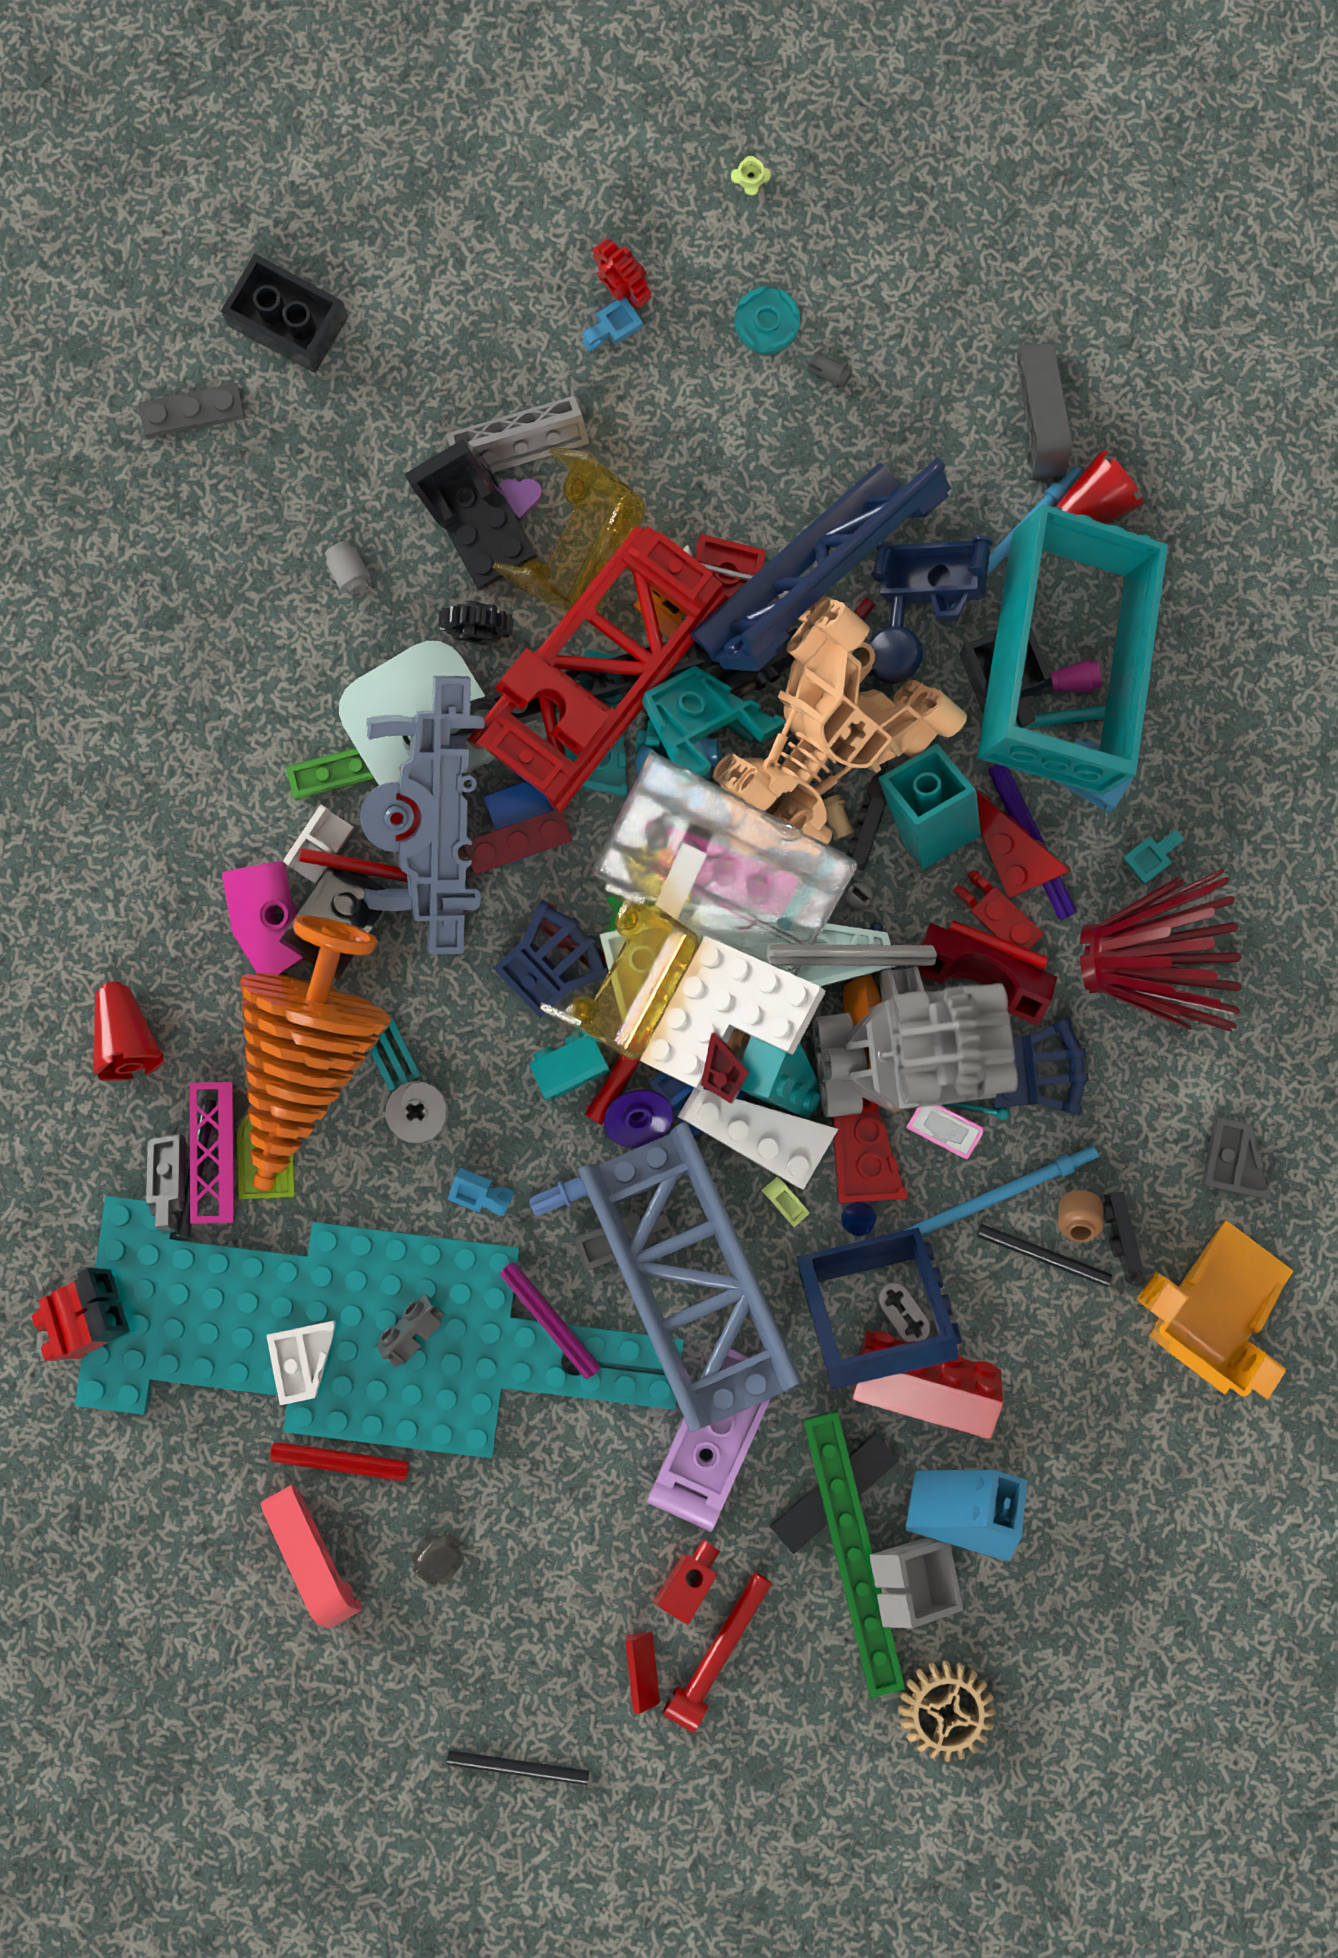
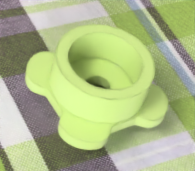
M747 156L740 163L738 169H734L731 173L732 182L739 183L749 196L756 195L758 188L763 183L769 182L771 178L770 170L764 168L762 162L754 156ZM751 173V174L754 175V177H753V178H749V177H748V174Z

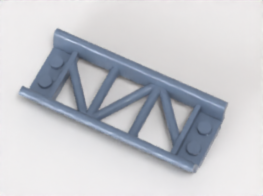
M687 1122L675 1126L668 1135L600 1165L588 1164L578 1169L690 1432L715 1424L803 1383ZM687 1173L708 1222L642 1251L678 1177ZM657 1187L630 1241L615 1205ZM714 1235L732 1276L652 1262ZM646 1276L727 1291L664 1318ZM737 1302L699 1381L692 1383L670 1332ZM747 1313H749L765 1351L720 1371Z

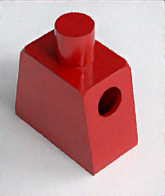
M702 1540L692 1557L683 1554L652 1603L682 1623L689 1625L717 1577V1574L710 1570L719 1555L720 1550ZM690 1570H694L698 1575V1579L693 1586H689L686 1582V1576Z

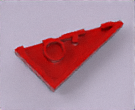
M975 788L980 832L1008 898L1017 896L1071 872L1070 867L1065 862L1059 861L1046 849L1047 847L1042 842L1031 837L1028 830L1009 814L1002 812L991 802V799L986 794Z

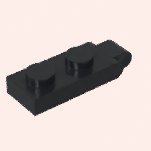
M1124 1192L1104 1194L1106 1201L1103 1203L1104 1220L1106 1223H1111L1114 1234L1113 1237L1109 1238L1112 1254L1115 1258H1120L1126 1282L1133 1286H1140L1144 1281L1141 1269L1142 1263Z

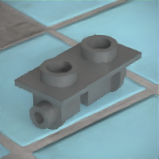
M425 1294L419 1300L412 1301L405 1309L403 1318L395 1326L388 1327L380 1336L377 1348L384 1360L387 1358L395 1367H398L400 1363L405 1364L421 1347L420 1343L413 1336L418 1333L423 1339L427 1340L443 1323L441 1319L445 1316V1313L436 1305L433 1307Z

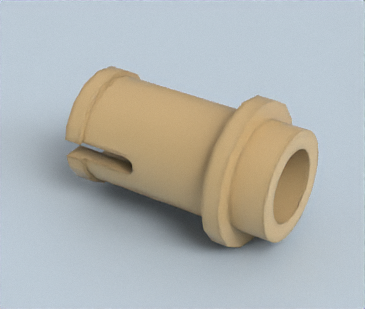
M839 794L824 799L823 803L826 809L827 821L832 831L833 839L837 840L854 833L843 806L846 803L845 800H841Z

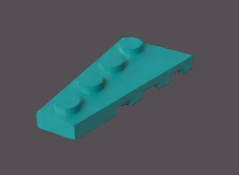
M586 649L584 657L610 659L617 657V655ZM606 673L610 682L615 684L621 683V674ZM579 680V684L589 692L592 690V686L587 680ZM622 694L600 701L615 710L622 700ZM623 734L581 788L618 796H628ZM566 747L565 756L574 762L578 756Z

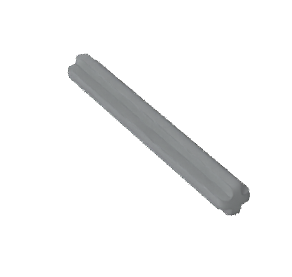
M770 944L767 948L766 957L770 965L933 966L936 961L937 952L932 945Z

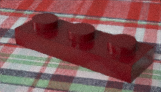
M553 810L471 838L472 845L465 844L464 846L468 857L472 861L471 866L476 875L571 842L572 838L563 812L560 813L557 810Z

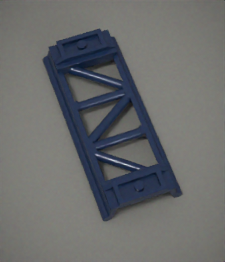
M935 458L907 485L903 486L898 483L882 463H878L690 633L691 638L701 645L713 662H719L723 669L759 671L783 649L784 642L789 638L785 630L902 522L907 518L927 517L949 496L947 492L952 488L944 474L945 465L943 461ZM836 548L831 554L829 553L830 549ZM817 560L816 568L806 577H799ZM789 591L782 599L769 604L779 594Z

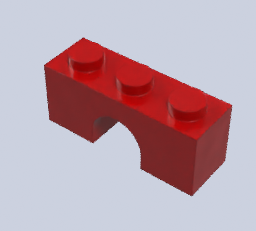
M528 648L523 651L495 687L499 693L521 711L535 698L544 697L553 701L558 707L560 717L550 734L576 756L586 747L610 717L604 712L605 708L598 700L593 697L587 698L577 689V684L565 674L559 675L550 667L549 661L542 654L536 651L531 652Z

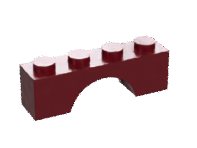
M930 922L919 945L934 946L937 957L933 966H918L920 976L941 985L954 978L971 979L984 985L1002 984L1007 996V1012L1037 1026L1039 1025L1052 1002L1057 976Z

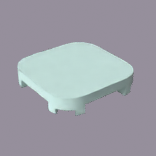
M425 641L416 644L356 679L345 689L339 702L340 719L379 786L388 782H399V767H401L403 762L410 759V756L403 745L402 736H386L369 740L367 737V718L381 715L414 717L416 711H432L433 676H469L471 678L470 701L485 697L463 658L452 646L441 641ZM481 709L475 715H481L485 718L489 710ZM450 728V734H454L460 729ZM466 741V745L469 748V767L463 773H470L483 764L487 765L495 757L484 748L476 749Z

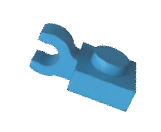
M626 297L596 313V319L599 323L582 333L584 336L582 342L589 352L602 345L607 338H610L613 344L616 345L641 330L643 322Z
M459 1168L447 1200L480 1213L482 1207H485L497 1215L504 1216L514 1191L507 1187L490 1188L491 1180Z

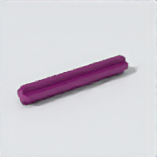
M514 1262L509 1263L501 1270L500 1276L584 1378H591L600 1369L598 1362L518 1265Z

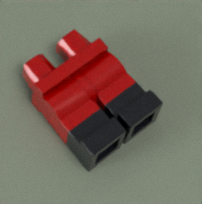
M85 1268L77 1274L78 1278L67 1286L55 1290L50 1296H44L38 1300L40 1309L32 1314L31 1317L34 1327L38 1331H47L49 1341L42 1344L41 1347L45 1361L80 1359L87 1355V1353L130 1331L121 1302H114L120 1297L111 1269ZM102 1281L104 1283L106 1293H99L97 1287L99 1282ZM109 1314L115 1317L116 1325H109L107 1320Z

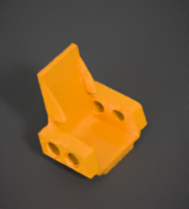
M1224 1220L1179 1287L1155 1271L1136 1298L1138 1302L1159 1317L1155 1328L1149 1336L1224 1395L1232 1388L1239 1395L1246 1397L1254 1389L1268 1400L1286 1371L1284 1366L1249 1342L1248 1339L1253 1332L1259 1333L1262 1330L1284 1285L1294 1271L1227 1220Z

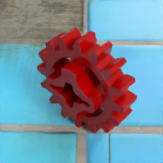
M606 238L592 249L594 253L592 256L598 262L596 265L600 270L597 272V275L601 282L611 291L613 297L619 301L626 297L635 309L640 308L652 298L650 296L652 292L647 287L648 282L644 279L647 273L628 248L621 247L619 249L614 241L611 242Z

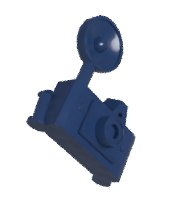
M975 536L970 541L904 545L881 542L875 547L878 552L871 576L877 582H881L880 594L888 603H892L890 627L876 633L869 642V645H871L875 652V661L872 665L873 668L870 670L874 677L884 683H900L913 676L920 667L923 658L922 644L915 633L903 627L906 604L932 602L935 616L948 622L958 620L966 601L985 598L990 556L989 546L993 544L992 538Z

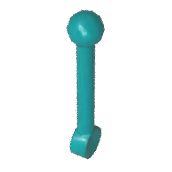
M965 1102L941 1105L945 1108L955 1107L995 1115L999 1120H1006L1009 1117V1110L1006 1107L995 1109Z

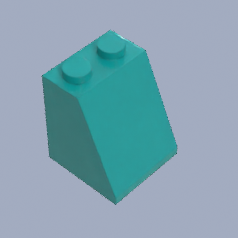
M938 743L879 777L881 788L904 847L922 870L981 836L976 790Z

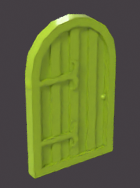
M246 1115L238 1127L236 1141L239 1199L295 1197L294 1154L287 1156L291 1162L285 1171L275 1173L276 1179L270 1191H260L253 1186L254 1175L258 1171V1167L254 1166L253 1162H251V1151L258 1147L250 1142L249 1131L255 1126L250 1123L249 1117Z

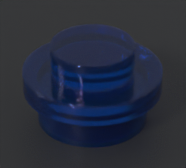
M864 1202L852 1203L841 1214L842 1225L852 1235H866L873 1229L876 1223L875 1210L871 1205Z

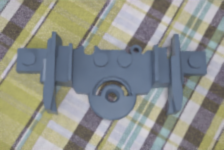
M433 676L432 711H416L414 717L401 715L374 716L367 718L366 722L369 740L386 736H411L410 747L407 750L410 759L401 764L399 782L384 783L373 789L365 798L360 811L361 827L368 840L382 850L398 852L399 868L407 874L408 888L378 891L365 888L364 900L370 909L381 911L411 909L414 921H428L427 952L429 954H463V910H477L480 907L481 895L476 887H465L466 869L472 864V861L469 857L461 858L458 856V849L462 845H472V841L467 836L468 801L462 795V791L472 792L476 788L477 782L470 773H463L469 767V748L466 745L465 736L450 735V728L484 729L485 727L484 718L481 715H470L471 678L469 676ZM466 780H470L468 785H464ZM396 793L411 798L416 802L420 810L418 828L410 837L400 841H396V835L406 832L411 827L414 816L411 807L405 801L396 799ZM395 812H400L403 815V820L399 824L390 822V816Z

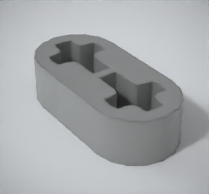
M898 1283L885 1284L878 1292L877 1301L897 1333L906 1342L925 1340L930 1332V1324L908 1290ZM890 1289L895 1293L901 1291L903 1295L899 1298V1302L904 1308L900 1313L894 1305L886 1306L885 1301L888 1299L886 1292ZM907 1313L913 1321L921 1320L923 1324L919 1327L921 1334L917 1337L912 1333L908 1335L905 1333L908 1324L903 1316Z

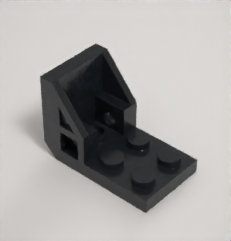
M464 438L405 473L410 486L435 521L447 531L477 589L481 590L538 557L490 466L482 454Z

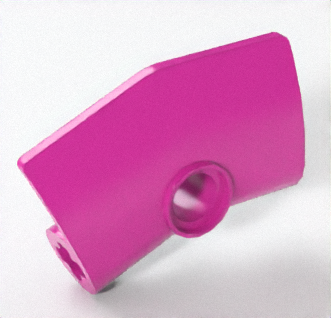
M283 861L222 872L233 935L256 973H275L279 975L288 968L306 961L305 958L279 942L299 912L296 904L291 900L286 864ZM277 906H280L284 911V919L281 923H278L274 918V910Z

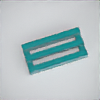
M390 1014L392 1020L390 1021L389 1028L412 1074L405 1075L385 1032L378 1036L399 1080L393 1081L376 1045L370 1052L389 1091L393 1092L400 1085L421 1078L422 1075Z

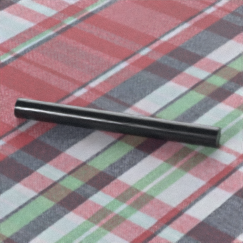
M202 1099L201 1109L208 1115L215 1108L216 1101ZM201 1113L199 1114L198 1124L205 1118ZM209 1121L197 1131V1139L206 1149L212 1126ZM198 1146L199 1159L205 1152ZM205 1159L198 1165V1176L200 1178L202 1177ZM190 1164L185 1184V1203H183V1211H180L178 1228L175 1236L181 1238H189L192 1224H190Z
M981 1224L977 1237L1105 1287H1108L1111 1282L1112 1274L984 1224Z
M449 1750L447 1765L581 1785L588 1784L589 1770Z

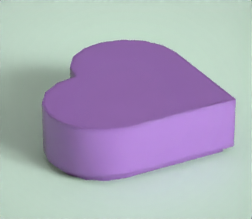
M507 479L500 483L519 521L526 517L541 501V486L533 479H524L521 482Z

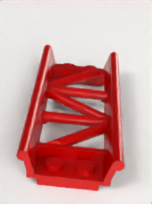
M648 525L645 529L635 526L537 650L549 661L550 667L559 675L565 674L560 670L564 669L640 676L615 710L612 707L609 708L574 681L577 684V689L587 698L593 697L604 706V712L610 717L573 762L565 756L563 744L550 734L558 723L553 701L544 697L538 698L547 742L511 715L516 706L502 695L485 716L484 729H475L467 739L468 743L476 749L484 748L543 793L550 805L562 813L644 706L641 701L644 693L662 684L695 642L691 638L690 633L728 599V596L722 590V582L713 576V572L660 531L656 532ZM625 568L633 573L651 653L594 608ZM650 587L688 615L664 646ZM586 620L639 662L557 654L582 622Z

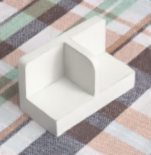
M321 804L283 862L317 885L328 867L298 861L300 849L306 848L338 855L355 828L331 813L328 808Z

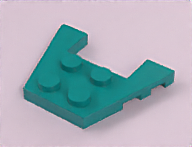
M696 666L645 692L641 701L681 782L685 786L708 774L712 766L695 748L694 742L737 719L762 743L781 732L786 723L783 718L776 714L772 718L760 711L761 705L753 700L744 701L730 693L731 687Z

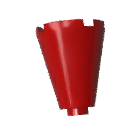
M1102 450L1095 456L1056 506L1060 507L1063 511L1075 515H1087L1093 518L1094 521L1107 524L1140 508L1145 504L1143 496L1139 500L1136 499L1133 493L1138 488L1115 459L1108 462L1105 459L1108 452Z
M119 981L103 984L101 989L95 993L94 1075H98L101 1081L114 1082L134 1079L131 1072L145 1068V1075L159 1069L164 1063L163 1053L130 987L122 985Z

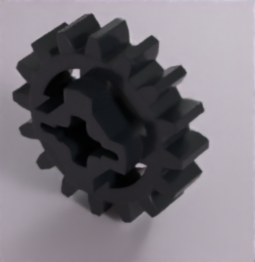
M470 600L465 601V604L442 608V611H439L438 627L440 631H447L449 635L455 634L454 638L457 641L486 645L487 642L495 641V639L499 640L501 637L509 638V635L513 634L514 618H512L511 614H506V611H497L498 607L494 604H484Z

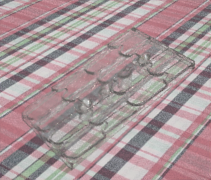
M650 751L592 870L593 875L654 907L682 842L706 853L705 860L677 920L720 943L768 963L766 953L770 944L816 943L858 866L856 861L848 857L844 852L805 834L803 830L745 802L743 798L701 778V775ZM803 965L772 966L797 976Z

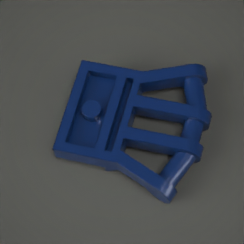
M542 900L538 905L524 939L493 967L539 1018L546 1014L570 990L601 980L610 975L608 966H604L595 942L597 940L592 935L589 937L578 926L580 922L575 917L570 918L551 908V903ZM543 920L561 928L540 949L534 944ZM568 935L578 947L556 967L546 955ZM584 953L591 972L568 980L562 973Z
M1070 1016L1033 1035L1012 1037L1015 1056L1014 1064L1017 1072V1088L1014 1092L999 1093L995 1098H992L993 1108L1039 1104L1069 1114L1081 1115L1082 1107L1079 1105L1085 1083L1089 1081L1088 1073H1084L1083 1064L1086 1051L1085 1048L1081 1047L1071 1028L1073 1022ZM1059 1032L1067 1050L1034 1053L1033 1044ZM1069 1059L1071 1074L1037 1077L1035 1062ZM1071 1083L1066 1102L1039 1095L1038 1086Z

